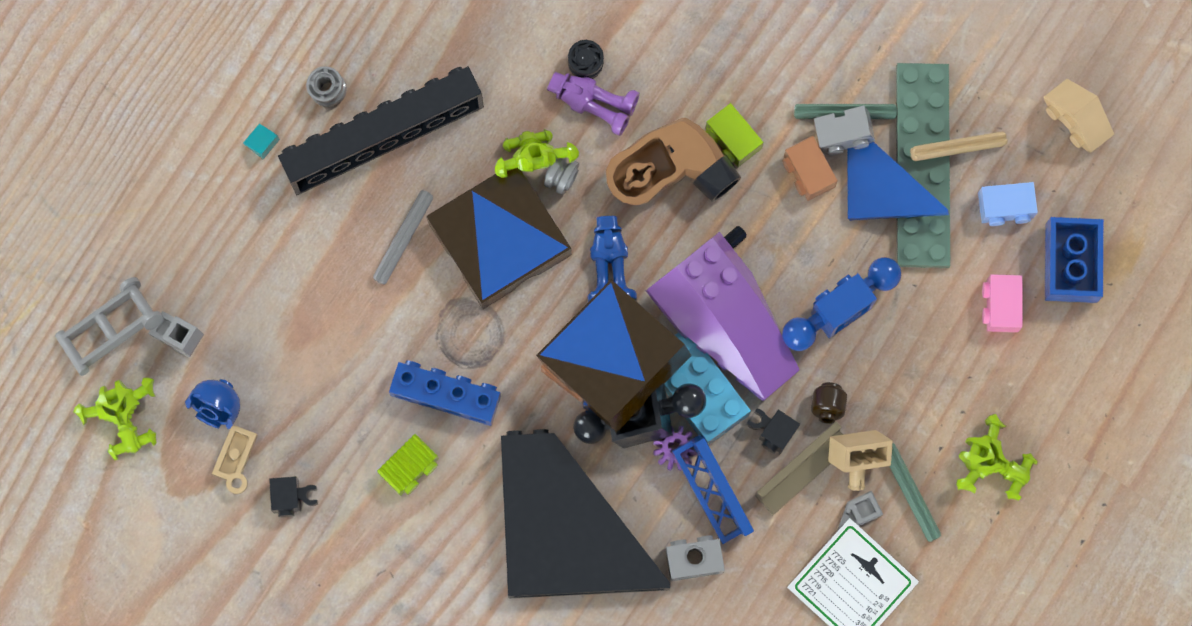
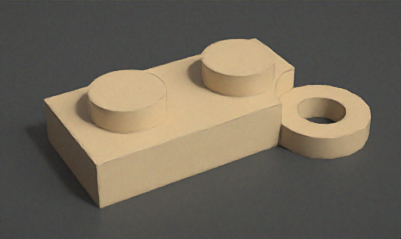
M235 425L230 428L212 474L226 480V487L231 493L242 494L248 486V481L242 473L258 435ZM240 479L242 481L241 487L233 488V480Z

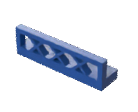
M698 435L673 449V455L720 542L724 544L740 534L747 536L754 532L705 438ZM694 447L698 454L695 466L685 463L680 453ZM700 461L703 463L705 468L699 467ZM687 467L693 469L692 475ZM698 470L707 472L710 476L707 489L697 486L695 482ZM713 484L717 491L712 490ZM700 490L706 492L705 497H703ZM710 493L721 497L723 502L720 512L711 510L708 507L707 503ZM725 508H727L729 514L724 513ZM713 514L718 515L717 521L714 518ZM723 517L733 519L737 527L726 535L720 529Z

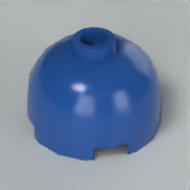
M223 379L200 382L185 401L187 409L192 407L198 412L195 416L197 419L218 429L221 424L226 425L227 429H230L240 412L238 394L233 389V385Z

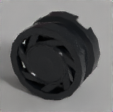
M587 39L574 43L568 53V66L571 73L577 77H589L592 79L600 74L604 64V54L600 45Z

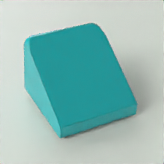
M259 123L243 144L264 159L280 139L278 135Z

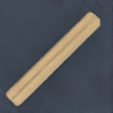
M1002 131L918 145L911 148L910 153L913 161H920L1003 147L1007 144L1008 140L1006 133Z

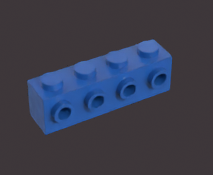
M406 360L405 364L398 362L389 390L391 397L492 426L501 398V393L496 391V386L482 383L481 386L472 384L471 379L457 375L456 379L446 376V372L437 368H431L430 371L421 369V364Z

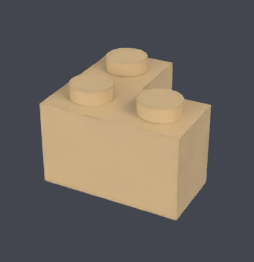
M1069 79L1064 80L1043 97L1048 106L1046 108L1048 115L1053 120L1058 119L1063 122L1071 133V142L1077 148L1082 147L1091 153L1114 135L1098 96Z

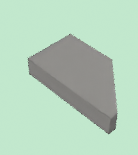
M872 491L847 502L838 530L849 518L860 527L883 516Z

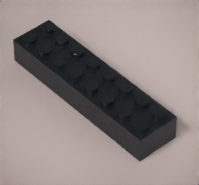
M469 66L454 68L448 73V76L440 80L433 78L424 84L425 87L416 91L415 89H410L401 94V98L393 102L391 100L384 101L377 106L376 110L369 113L367 111L361 112L353 117L354 120L346 124L343 122L337 123L327 133L322 135L314 134L308 137L305 143L297 147L296 145H291L283 149L282 154L278 155V158L296 196L484 108L482 92Z

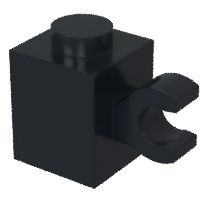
M756 408L754 413L760 416L761 422L753 423L751 420H748V427L753 430L765 429L759 438L763 442L761 445L773 454L776 451L781 454L799 428L800 423L779 409L771 419L763 410Z
M296 476L269 478L271 511L274 514L278 513V517H293L294 512H301L300 500L308 506L318 505V500H309L307 498V494L310 491H317V486L307 485L306 487L299 488V479Z

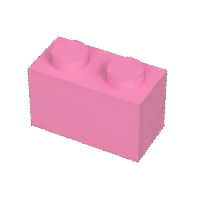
M990 275L987 282H983L982 296L987 298V308H983L982 312L983 324H987V331L1019 332L1022 328V275Z

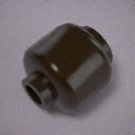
M832 382L822 383L813 392L811 405L813 415L818 417L820 422L832 424L835 420L841 419L846 411L847 393L839 384Z

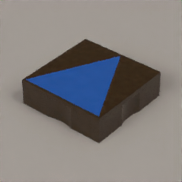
M518 168L507 171V177L504 178L494 174L426 216L432 231L446 253L460 269L465 283L482 309L487 308L513 292L527 279L542 274L572 255V248L523 172Z
M610 280L536 356L545 368L569 390L577 393L587 403L589 408L617 433L644 405L651 393L666 383L692 355L681 340L613 280Z

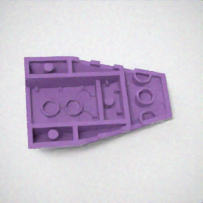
M720 232L646 290L647 294L679 334L684 338L688 337L696 343V347L704 354L708 353L718 361L717 365L723 370H729L736 376V380L761 401L768 398L800 370L789 347L784 343L778 324L752 272Z

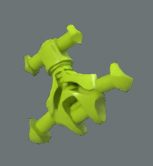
M546 129L538 133L525 131L519 137L505 138L503 142L505 151L511 152V149L519 147L520 149L514 153L511 159L504 161L502 157L499 158L495 165V173L497 176L504 178L507 177V171L515 168L525 172H533L542 168L546 169L552 166L555 160L568 157L571 163L579 157V151L576 146L568 142L567 147L554 148L548 144L551 142L553 135Z
M143 378L142 386L134 391L132 388H127L121 380L115 381V388L107 390L106 386L100 387L99 397L95 402V406L85 408L84 405L79 403L73 410V413L81 419L83 425L87 423V418L97 416L99 420H108L110 423L113 422L114 425H118L119 433L117 435L121 438L122 442L114 446L109 444L107 451L114 460H118V455L122 453H136L145 444L151 442L154 446L157 443L154 431L149 428L147 433L138 435L137 426L134 427L131 422L132 414H134V410L140 404L138 400L147 394L151 397H156L153 390L154 379Z
M992 414L985 420L986 425L989 426L987 435H983L981 438L968 437L965 443L971 446L970 451H961L959 458L965 463L970 472L966 478L957 479L956 486L958 490H967L975 494L977 489L974 484L978 478L984 479L989 474L999 472V474H1002L1003 479L1012 482L1010 489L1005 491L1008 499L1019 501L1022 498L1019 495L1021 488L1030 481V469L1033 464L1037 465L1038 461L1031 453L1022 454L1023 461L1021 465H1018L1013 460L1008 461L1004 457L1001 441L997 440L999 430L1005 428L1006 425L1000 421L996 414Z

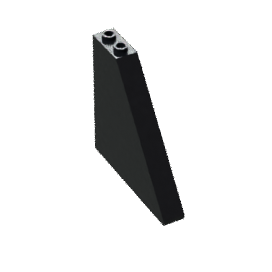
M548 429L533 430V434L522 435V431L513 430L507 431L506 435L501 436L509 599L670 590L668 579L555 433H549Z

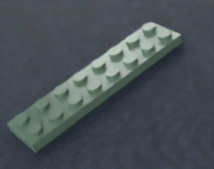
M897 63L896 163L949 210V215L897 218V263L900 267L949 268L950 156L913 161L910 153L911 148L914 146L950 140L949 64Z

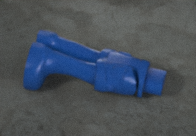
M617 216L597 217V228L594 229L593 246L590 248L591 259L596 261L597 285L595 291L588 294V302L608 283L609 263L612 264L614 282L636 301V291L629 289L625 281L624 259L628 257V246L624 243L621 227L618 226Z

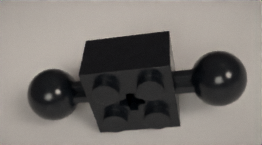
M687 383L679 386L675 390L673 397L667 398L665 385L662 384L651 393L644 405L617 433L592 410L583 411L575 418L573 424L574 433L580 441L594 444L601 441L606 432L610 430L612 442L622 448L673 436L670 414L677 412L686 418L698 416L705 409L706 395L698 385Z

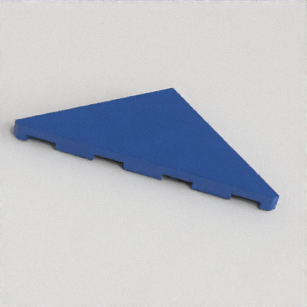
M875 142L869 143V146L862 149H854V147L847 149L849 221L949 215V210Z

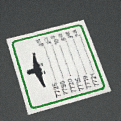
M849 518L787 588L828 626H880L919 581Z

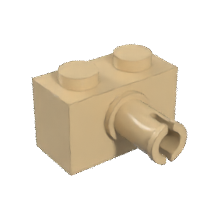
M877 430L830 436L828 462L844 473L849 472V489L855 491L864 490L866 469L891 466L893 441Z

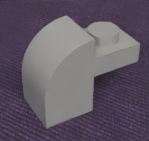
M162 311L163 322L158 327L151 329L148 334L172 347L177 352L190 357L204 334L197 327L175 316L174 318Z

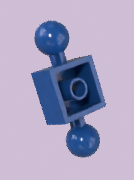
M878 258L869 266L868 276L865 279H862L858 273L853 277L848 274L837 282L838 286L832 292L827 289L819 294L813 303L814 307L811 317L808 319L796 317L785 324L782 331L784 343L792 350L804 351L813 345L816 339V332L821 328L829 339L872 309L877 300L873 294L876 289L889 291L899 284L901 268L898 263L891 258Z

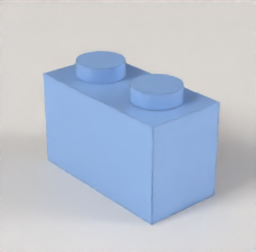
M1034 182L981 187L978 192L981 222L989 223V226H1000L1005 224V221L1015 220L1016 224L1028 223L1038 213Z

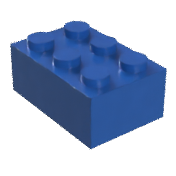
M1050 217L1045 224V301L1098 303L1103 297L1104 219Z

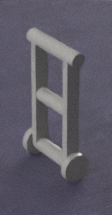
M132 277L125 280L120 285V294L68 331L61 330L56 333L55 337L81 376L89 372V366L145 327V329L151 330L163 322L162 314L159 311L153 312L139 291L141 283L138 278ZM132 298L143 316L117 334L106 318V315ZM97 322L108 341L82 359L71 340Z

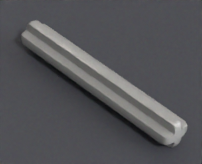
M421 190L373 275L374 280L378 283L385 285L433 200V195L429 192Z

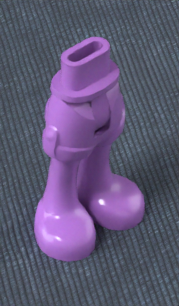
M557 72L553 74L547 90L555 93L557 99L564 101L571 107V110L582 114L586 111L600 117L611 125V130L614 134L618 136L623 134L629 123L628 115H633L638 103L639 92L631 90L626 96H618L596 86L597 82L589 77L570 76L568 73L564 76ZM596 99L609 104L623 113L610 111L593 102V100Z

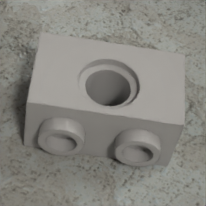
M712 535L698 537L695 543L687 544L686 540L670 542L671 546L666 547L670 581L722 574L725 571L720 539L713 540ZM690 551H698L701 554L702 561L699 564H691L688 561L687 554Z

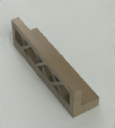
M837 421L757 491L756 498L772 515L777 513L831 464L828 462L830 436L843 435L840 431L842 427Z

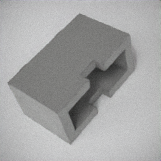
M864 105L844 110L845 116L836 118L833 113L814 118L819 146L825 154L838 155L843 153L844 149L852 147L854 149H862L869 146V143L875 142L870 113Z

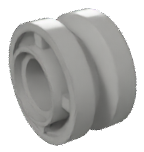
M327 66L319 67L312 71L306 83L309 95L318 105L323 107L338 105L344 99L347 91L346 83L341 75L334 68ZM332 83L329 90L321 91L324 84Z
M567 158L556 159L555 163L546 172L544 186L550 189L555 185L556 192L564 195L576 179L579 171V162L567 163Z

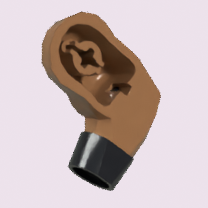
M680 118L643 135L630 147L611 158L606 169L607 185L612 194L623 203L637 206L649 202L664 188L677 184L685 177L694 179L693 184L712 202L725 195L741 180V176L727 155L724 156L714 139L688 118Z

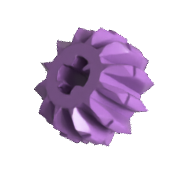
M672 426L673 436L662 438V440H654L653 442L655 446L660 447L653 451V455H663L659 459L658 464L663 465L666 461H669L667 469L670 471L673 468V463H677L679 471L682 469L673 453H671L672 448L668 449V446H673L674 442L679 443V446L688 442L693 435L691 431L682 435L683 426H679L678 433H674ZM689 448L680 453L685 463L692 464V460L688 456L696 457L697 452Z

